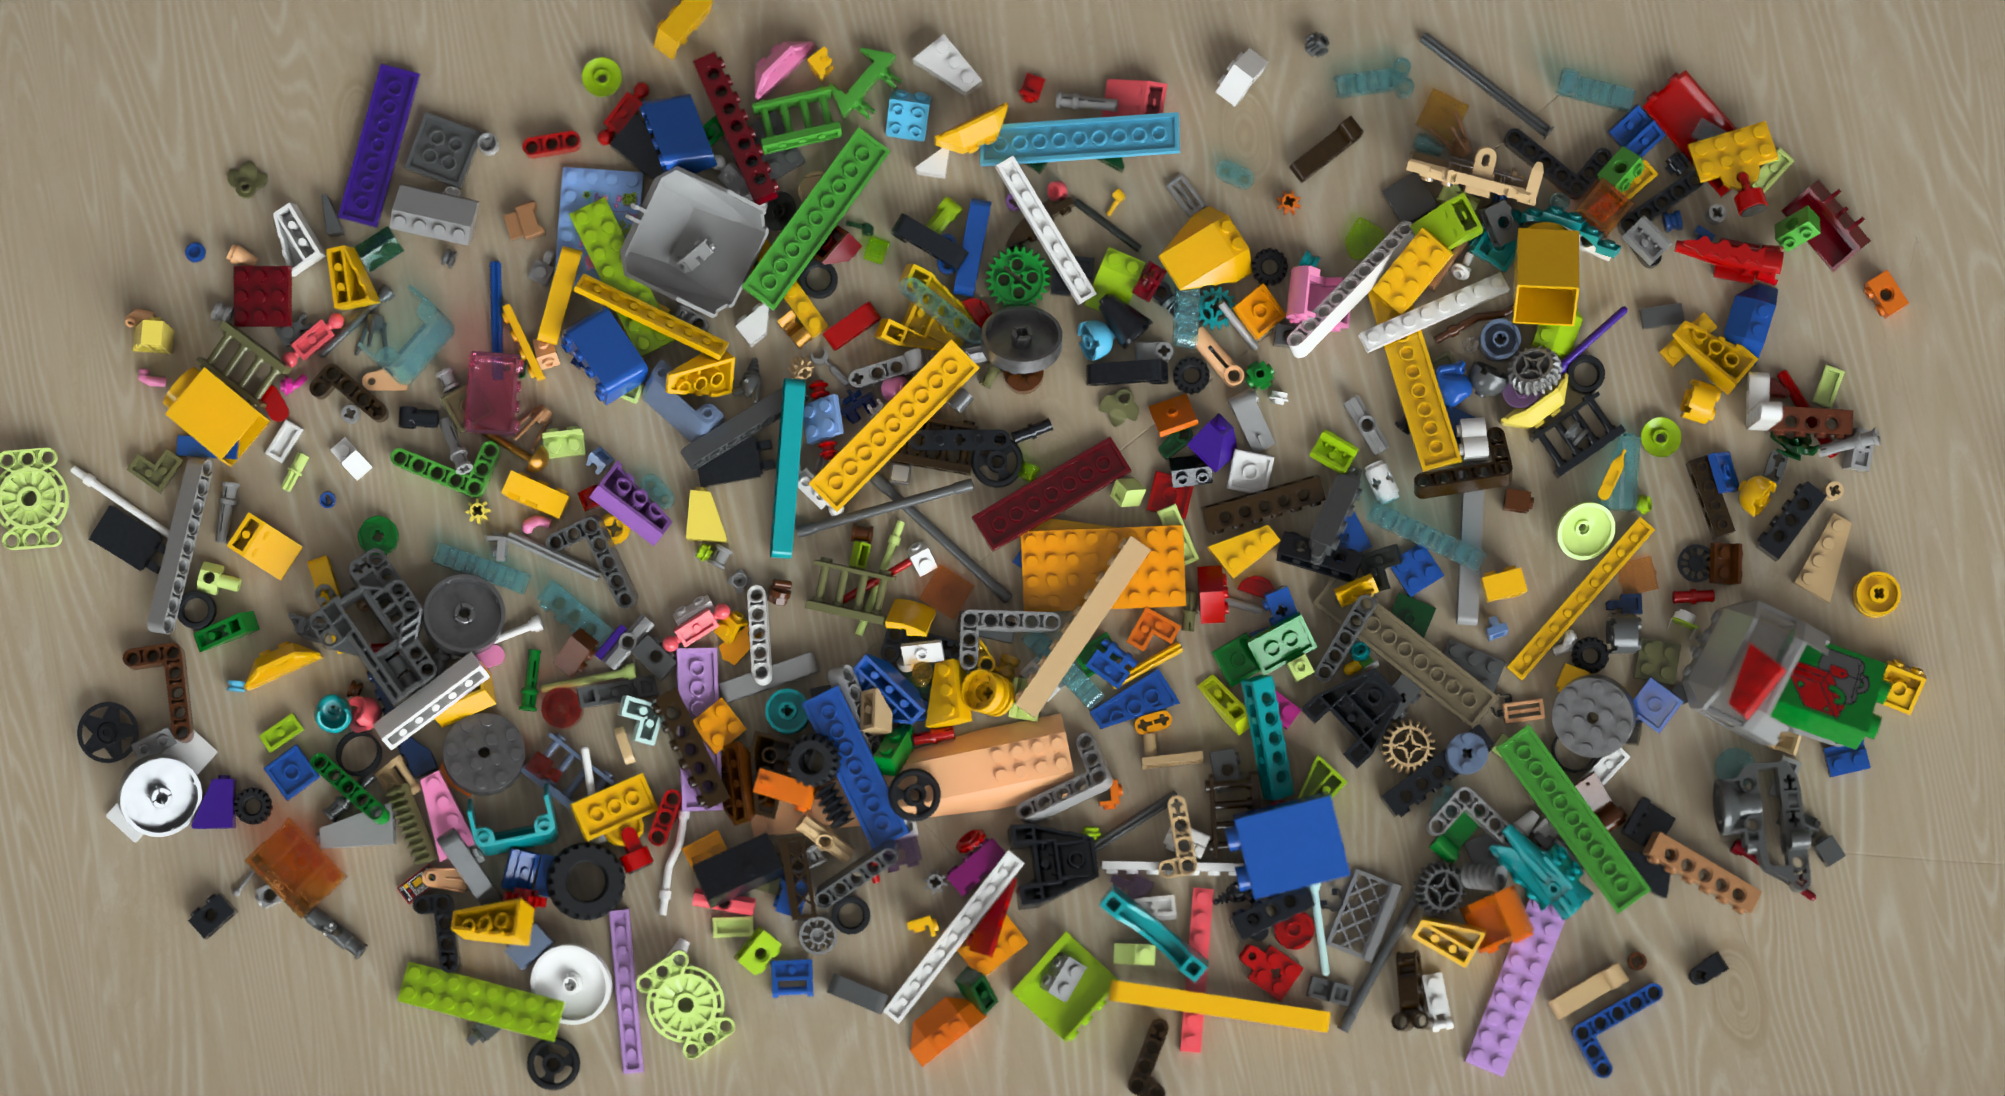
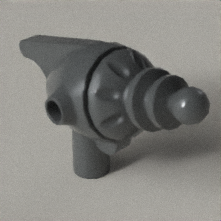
M752 358L747 368L748 371L743 374L742 380L739 382L740 386L732 389V393L735 397L744 393L748 398L752 397V402L756 404L761 386V376L758 373L757 358Z

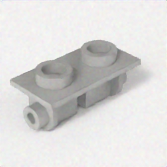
M709 236L705 239L700 237L692 244L694 248L691 251L685 250L677 257L679 261L676 265L678 266L681 263L683 265L681 269L684 273H691L701 263L696 258L698 255L704 261L715 252L716 246L714 243L707 242Z
M165 727L132 743L131 747L138 759L157 754L177 744L173 737L171 728Z

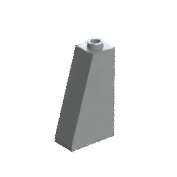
M389 803L383 805L390 812L389 821L383 825L376 824L362 812L319 828L320 833L316 835L317 845H320V849L397 845L395 811H392L394 805ZM378 810L375 817H378L382 810Z

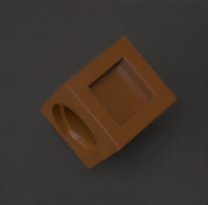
M1510 488L1505 490L1503 511L1527 514L1529 509H1533L1534 497H1531L1530 491Z

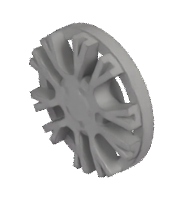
M824 917L810 918L801 926L799 940L802 947L808 953L823 955L831 951L835 946L837 930L834 924ZM818 920L825 921L822 928L818 927ZM812 921H814L816 925V928L814 929L812 928V925L810 923ZM829 924L831 927L825 932L823 929ZM806 925L811 928L810 933L803 932ZM833 931L834 938H828L826 934ZM810 935V939H802V936ZM826 939H828V940L832 941L833 943H832L831 945H829L828 943H826V942H824V941H825ZM808 941L813 942L810 949L805 946V943ZM824 943L828 949L821 951L820 945ZM815 944H818L817 952L813 951Z

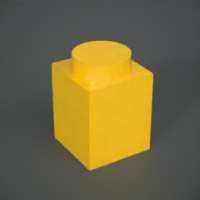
M1541 222L1528 228H1518L1514 260L1513 323L1574 326L1579 293V231L1567 230L1564 226L1552 222Z
M196 367L188 369L172 385L163 400V404L169 408L165 415L230 467L237 460L223 458L239 440V459L270 422V420L205 367L202 371H199Z

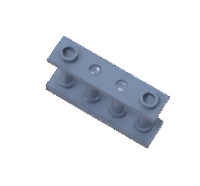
M550 732L548 736L553 739L551 744L534 765L531 764L530 767L524 765L521 772L543 789L544 784L548 783L551 795L571 810L570 804L575 803L571 800L573 798L572 794L585 779L584 767L566 790L563 789L561 792L555 788L556 782L575 758L583 762L582 756L564 743L567 739L558 732L555 735ZM559 745H561L569 753L550 778L544 779L539 775L541 773L540 770ZM592 765V770L601 776L595 785L596 793L600 792L607 783H610L612 786L616 784L612 780L614 776L607 770L601 772Z

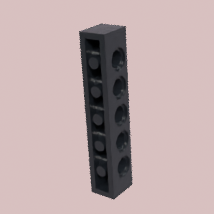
M1480 724L1467 732L1482 738L1487 746L1488 753L1492 750L1490 746L1494 743ZM1446 749L1380 797L1394 817L1398 814L1400 817H1403L1411 811L1409 806L1413 803L1419 805L1427 799L1425 794L1431 790L1435 793L1443 787L1441 782L1447 778L1451 781L1459 775L1447 765L1445 759ZM1463 749L1462 751L1464 752V754L1462 755V757L1471 758L1469 755L1470 753ZM1438 766L1443 769V776L1441 778L1433 775L1434 767ZM1418 779L1426 780L1427 787L1425 790H1420L1417 787ZM1402 791L1410 793L1411 799L1409 802L1401 800L1400 794Z

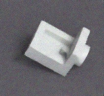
M924 541L916 542L906 550L920 577L938 568Z

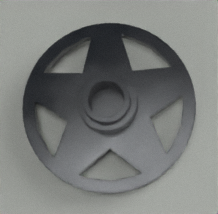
M103 702L89 708L81 717L77 728V738L83 752L91 759L101 763H114L126 758L133 751V748L130 744L129 748L123 753L121 740L133 736L132 744L138 741L139 736L138 723L132 712L123 705L114 702ZM108 707L102 718L90 715L99 708ZM120 709L129 716L132 724L120 723ZM83 725L92 733L86 744H84L82 737ZM105 748L112 758H100L92 753Z

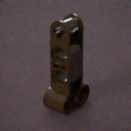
M1419 950L1408 953L1398 951L1396 953L1400 1012L1393 1015L1391 1020L1392 1026L1398 1031L1405 1032L1410 1031L1413 1027L1428 1030L1434 1025V1017L1431 1013L1425 1012L1420 952ZM1422 1015L1426 1017V1023L1423 1026L1419 1023ZM1402 1017H1405L1407 1021L1404 1027L1400 1026V1019Z

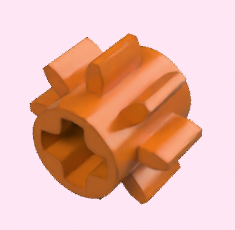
M1283 191V198H1277V201L1281 203L1277 210L1282 209L1284 216L1287 212L1295 215L1294 209L1301 208V205L1297 204L1301 197H1295L1294 191L1291 194ZM1286 199H1288L1289 202L1293 201L1292 207H1290L1289 205H1284Z

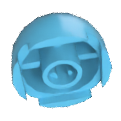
M1089 320L1078 325L1077 336L1081 335L1083 343L1079 342V345L1088 360L1101 359L1111 351L1115 336L1104 322Z

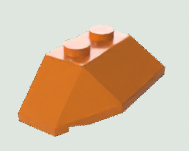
M945 997L913 1022L910 1052L923 1067L987 1016L982 1014L967 999Z

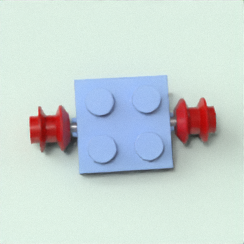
M815 380L809 385V389L813 390L810 397L815 399V401L804 405L803 419L807 444L810 445L821 442L818 448L822 449L823 452L819 456L823 457L824 460H831L839 452L834 449L838 443L831 440V438L844 433L838 395H830L829 391H825V388L829 386L827 382Z

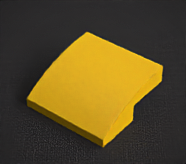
M895 598L885 620L886 628L906 629L907 636H927L936 615V610L919 602Z

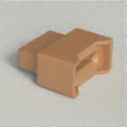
M535 201L516 206V212L504 215L512 241L522 237L529 241L546 235L543 227L539 226L535 215L537 210Z

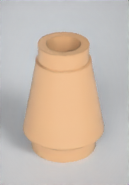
M233 244L226 259L230 260V263L241 266H255L258 260L257 257L239 244L238 246Z

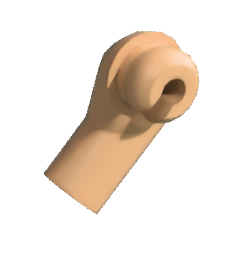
M135 309L126 316L125 324L127 327H134L142 320H149V317H155V312Z

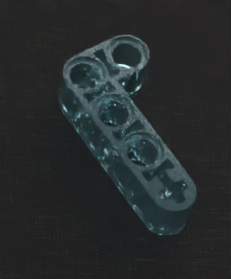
M1564 68L1559 73L1555 94L1629 112L1632 110L1635 90L1581 77L1578 71Z

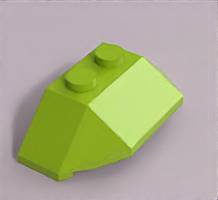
M1576 308L1574 326L1538 324L1529 349L1533 345L1536 348L1542 345L1544 349L1549 347L1560 359L1567 356L1573 350L1583 321L1578 309Z

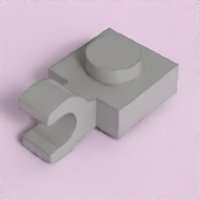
M547 249L543 261L536 259L528 278L547 286L555 271L551 264L556 253Z

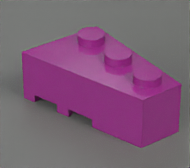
M988 838L984 839L979 844L980 849L978 851L968 853L963 858L964 863L959 867L955 865L947 872V880L962 897L989 875L1006 854L993 838L990 840Z

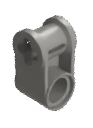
M678 303L675 317L691 325H695L698 321H703L704 327L702 330L709 331V323L705 317Z
M1168 342L1135 343V361L1159 359L1167 362L1173 357V347ZM1162 347H1166L1170 351L1165 357L1162 356V353H1159V351H1162Z
M816 844L806 849L809 870L829 861L828 858L824 857L822 851L817 848ZM803 853L799 857L801 860H803ZM805 866L799 871L793 869V872L800 875L804 872Z

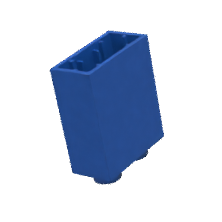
M1328 791L1233 815L1235 825L1225 828L1230 852L1241 849L1245 865L1235 867L1240 891L1251 889L1254 899L1351 875L1332 798Z

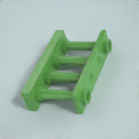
M819 86L814 90L770 100L762 99L752 103L754 116L761 115L766 135L765 138L761 139L764 155L842 137L840 122L832 121L827 99L832 98L831 86ZM819 101L825 124L815 127L812 124L808 104ZM800 106L805 125L803 130H793L788 108ZM780 110L785 133L774 135L768 113Z

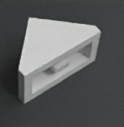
M941 148L916 166L915 172L917 175L946 179L950 150Z

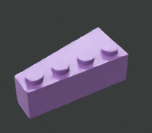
M617 460L589 498L654 546L671 525L672 520L655 502L652 503L647 497L648 493L634 483L632 475L630 473L626 474L621 468L622 464Z

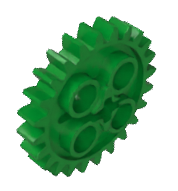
M1014 245L1012 251L1007 246L1006 253L999 250V258L994 255L992 256L995 263L988 262L992 269L985 270L986 274L990 275V277L985 278V282L991 283L986 288L987 290H993L990 296H997L996 303L1003 301V308L1007 304H1010V306H1029V303L1032 302L1034 305H1037L1035 299L1042 300L1043 298L1040 293H1047L1044 286L1050 285V282L1045 280L1051 277L1049 273H1045L1049 267L1048 265L1042 266L1045 259L1038 260L1040 253L1037 252L1033 255V248L1026 251L1025 245L1021 247V250H1018L1017 246ZM1020 259L1022 265L1019 268H1013L1011 266L1013 260ZM1004 266L1009 267L1017 276L1021 274L1022 280L1032 287L1031 290L1027 289L1019 280L1014 281V276L1005 270ZM1030 272L1037 274V278L1034 281L1026 279ZM1000 275H1008L1009 280L1006 283H1000L998 281ZM1015 288H1023L1024 293L1021 296H1015L1013 294Z

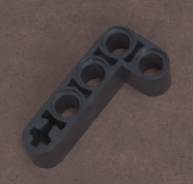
M901 213L891 230V234L905 243H911L958 271L969 254L962 247Z
M1159 359L1086 365L1087 386L1147 382L1150 384L1168 383V363Z
M894 628L887 629L881 648L883 660L890 663L898 660L901 644L910 643V636H907L906 629H899L901 631L899 639H892L890 637V632ZM928 633L927 636H920V642L934 639L942 640L943 648L944 642H948L946 647L953 648L954 645H957V649L960 650V642L931 633ZM889 648L896 651V655L892 659L884 656L885 651ZM945 649L944 656L947 659L957 660L960 658V652L951 655V651Z
M443 893L417 897L413 902L415 912L423 915L434 914L440 968L446 973L458 971L460 968L458 935L450 929L451 925L447 929L441 927V920L445 917L449 918L452 922L453 911L455 910L453 898ZM442 897L448 899V906L444 909L440 908L438 904ZM423 899L428 902V908L425 911H421L418 907L419 902ZM446 938H451L453 941V946L450 949L443 947V941ZM444 952H454V955H450V960L455 962L451 970L445 965V963L449 962L448 955L444 956Z

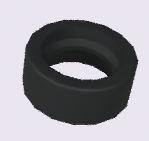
M815 259L810 261L801 273L800 284L808 296L814 299H823L829 297L835 291L838 285V275L831 264L824 265ZM814 268L826 269L830 274L831 282L822 291L811 289L807 283L808 273Z
M1592 355L1576 357L1566 369V373L1569 376V387L1579 394L1595 392L1605 379L1603 364ZM1581 363L1593 365L1597 371L1596 381L1589 386L1578 384L1573 376L1576 366Z
M189 591L182 596L177 617L188 628L194 630L204 629L216 617V604L204 592ZM194 598L204 600L208 606V614L200 622L190 621L185 615L186 604Z
M845 896L836 902L831 912L835 927L840 932L848 935L862 932L870 921V909L867 903L855 896ZM848 903L857 904L863 911V919L855 927L844 926L839 919L840 909Z

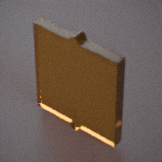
M1651 556L1628 561L1619 570L1618 582L1621 583L1623 594H1639L1659 589L1655 575L1657 571L1654 570Z

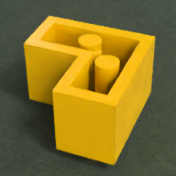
M1514 565L1503 568L1504 570H1501V573L1496 574V570L1484 573V577L1480 579L1486 603L1525 594L1528 590L1522 568L1516 569Z

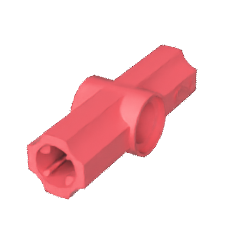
M695 888L692 905L710 908L702 889ZM738 896L731 899L729 905L725 908L718 905L711 909L753 916L756 898Z

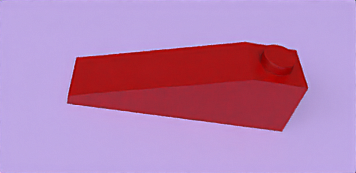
M1012 879L979 924L974 934L970 933L966 944L970 946L969 951L993 958L1017 879Z

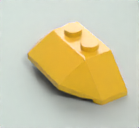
M1007 102L934 136L935 145L960 154L966 152L970 154L977 151L979 146L985 143L986 145L994 143L999 137L1007 113Z
M286 641L278 645V649L272 652L268 649L259 653L260 657L254 660L244 686L249 691L323 659V654L293 642Z

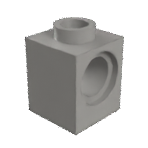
M269 883L256 890L258 895L255 898L259 906H263L265 909H269L289 899L284 885L282 890H277ZM270 889H273L276 894L272 901H269L266 897V893Z

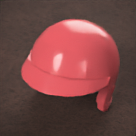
M355 696L349 699V704L355 706L352 711L351 730L355 733H360L374 728L373 724L380 720L382 715L379 703L370 697Z

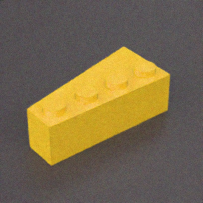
M522 899L454 910L450 929L465 940L529 946L535 909Z

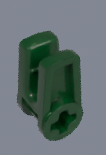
M1191 428L1172 433L1158 448L1161 456L1168 460L1187 446L1193 438ZM1182 431L1183 433H1185L1187 431L1188 439H1179V432Z

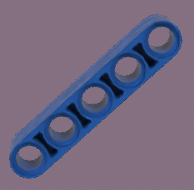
M971 198L962 248L969 252L959 271L957 270L953 294L968 297L974 296L991 201Z

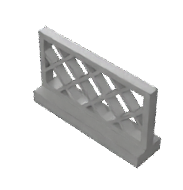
M1356 868L1326 945L1373 963L1403 887ZM1359 874L1367 877L1369 886L1362 889L1358 888L1356 881ZM1370 879L1375 880L1377 882L1372 884ZM1381 883L1389 886L1386 894L1380 897L1377 896L1374 886ZM1372 888L1375 899L1365 903L1360 892ZM1358 893L1362 904L1351 908L1348 902L1349 898ZM1377 901L1380 907L1379 912L1370 916L1366 905ZM1364 907L1368 917L1357 922L1353 911ZM1350 912L1355 923L1343 927L1341 918ZM1370 920L1372 925L1371 932L1362 935L1358 924ZM1356 926L1360 936L1349 941L1345 930ZM1343 931L1347 942L1341 945L1333 943L1334 935ZM1362 939L1365 946L1362 954L1355 952L1351 943Z

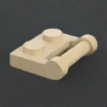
M401 755L392 759L374 774L386 793L388 789L404 783L394 767L398 768L406 782H408L413 796L422 790L421 784L416 782L404 764V759Z

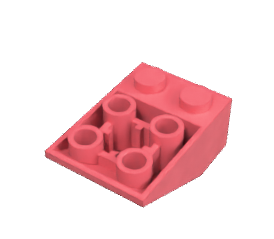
M1107 79L1104 98L1118 99L1117 112L1102 110L1101 117L1163 113L1167 84L1141 80Z

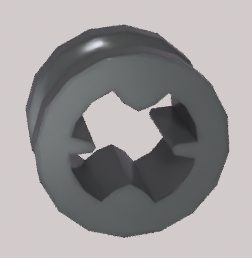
M447 248L441 265L447 264L448 268H452L458 252H451V249Z

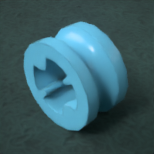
M227 680L229 687L226 689L227 691L245 692L243 686L246 682Z

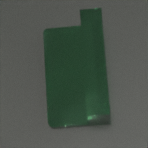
M389 226L355 246L358 255L370 272L404 252Z

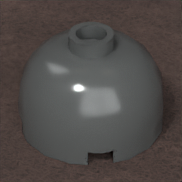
M1474 361L1469 372V380L1475 389L1474 393L1482 398H1485L1486 395L1493 397L1502 393L1509 383L1508 375L1503 372L1499 375L1500 373L1496 371L1497 368L1480 361Z

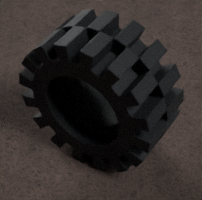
M1272 248L1263 249L1261 252H1258L1251 265L1254 279H1257L1260 284L1264 283L1265 286L1279 284L1285 278L1288 270L1287 258L1284 257L1282 252H1278L1277 249L1272 250ZM1264 261H1275L1278 267L1277 271L1271 275L1264 273L1262 270Z
M1194 356L1192 358L1186 357L1181 359L1175 366L1173 373L1174 383L1185 394L1199 393L1206 388L1210 378V371L1202 359H1197ZM1188 368H1194L1199 372V379L1194 383H1189L1184 379L1183 374Z
M1586 637L1578 641L1571 653L1572 663L1575 664V667L1588 671L1590 674H1595L1605 668L1609 661V651L1607 650V645L1603 643L1604 641L1597 639V637ZM1586 648H1593L1597 651L1598 659L1596 662L1587 663L1583 659V651Z
M258 788L244 789L241 793H238L237 799L234 800L235 806L233 807L236 811V816L239 817V820L251 825L265 822L267 817L271 815L270 811L273 809V806H271L272 800L269 798L268 793ZM251 798L258 799L261 804V808L256 814H250L246 810V803Z

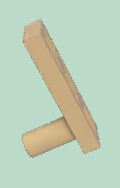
M1155 734L1143 735L1145 757H1142V770L1203 763V751L1158 756Z

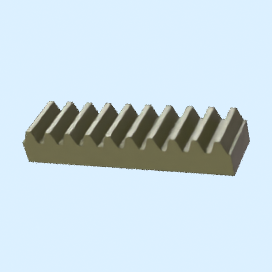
M408 782L388 789L385 795L390 796L389 804L394 805L392 811L397 812L395 819H400L398 826H402L403 830L401 833L406 834L404 840L409 842L407 848L412 849L410 855L416 858L414 864L420 865L438 858Z

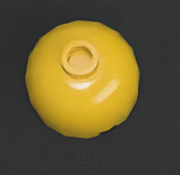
M1754 476L1748 481L1743 480L1738 487L1740 491L1738 496L1740 506L1751 516L1755 517V514L1758 516L1770 502V492L1775 493L1777 484L1764 476Z

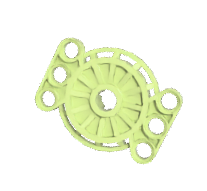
M51 448L8 450L0 453V467L6 469L0 475V483L4 479L0 486V512L7 520L4 523L0 517V524L8 530L2 537V544L10 550L56 547L62 542V534L55 528L66 516L69 507V491L64 478L57 470L52 468L58 461V455ZM46 452H52L53 460L49 463L43 461V455ZM27 453L33 455V461L30 464H24L22 460L23 456ZM5 455L13 457V462L9 466H5L2 462ZM55 475H57L62 483L61 486H59L58 482L54 479ZM63 490L65 491V503H62L61 491ZM32 491L36 494L37 501L34 505L27 506L23 499H26L27 495ZM61 507H64L61 516L57 520L56 517L59 514ZM50 532H56L58 535V539L54 543H49L47 540ZM34 533L38 539L35 544L30 545L27 542V537L29 534ZM10 535L17 537V543L14 546L7 544V538Z
M675 950L641 973L636 979V986L639 991L648 993L647 1012L653 1027L667 1039L683 1042L684 1055L689 1059H695L734 1032L735 1023L731 1017L722 1016L724 1012V996L718 981L704 969L687 965V953L683 950ZM676 954L684 955L685 962L683 964L677 965L674 963L673 958ZM659 966H666L668 968L666 976L661 977L656 973ZM694 970L702 972L707 976L703 978L702 976L695 974ZM644 977L651 980V985L648 988H642L639 984L640 980ZM710 979L716 984L718 990L714 991L712 985L708 982ZM719 994L721 997V1007H717L716 996ZM683 997L690 998L693 1001L692 1009L683 1010L678 1008L679 1000ZM650 1000L654 1002L655 1012L652 1014L650 1011ZM653 1018H657L662 1026L661 1029L656 1025ZM724 1020H728L732 1024L731 1029L728 1031L720 1029V1023ZM668 1031L674 1035H677V1038L670 1036L665 1032ZM707 1032H711L715 1036L714 1041L711 1043H706L703 1040V1035ZM689 1044H695L698 1047V1051L693 1055L686 1052V1047Z

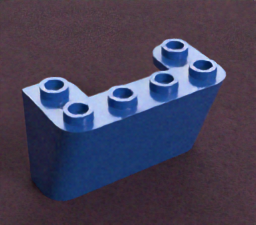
M691 94L642 101L643 105L639 108L649 134L653 133L655 136L651 140L655 150L659 149L661 152L657 156L664 172L679 166L696 174L717 166Z

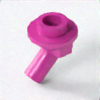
M302 374L293 381V379L285 376V380H281V392H285V396L293 393V390L303 385L308 378Z

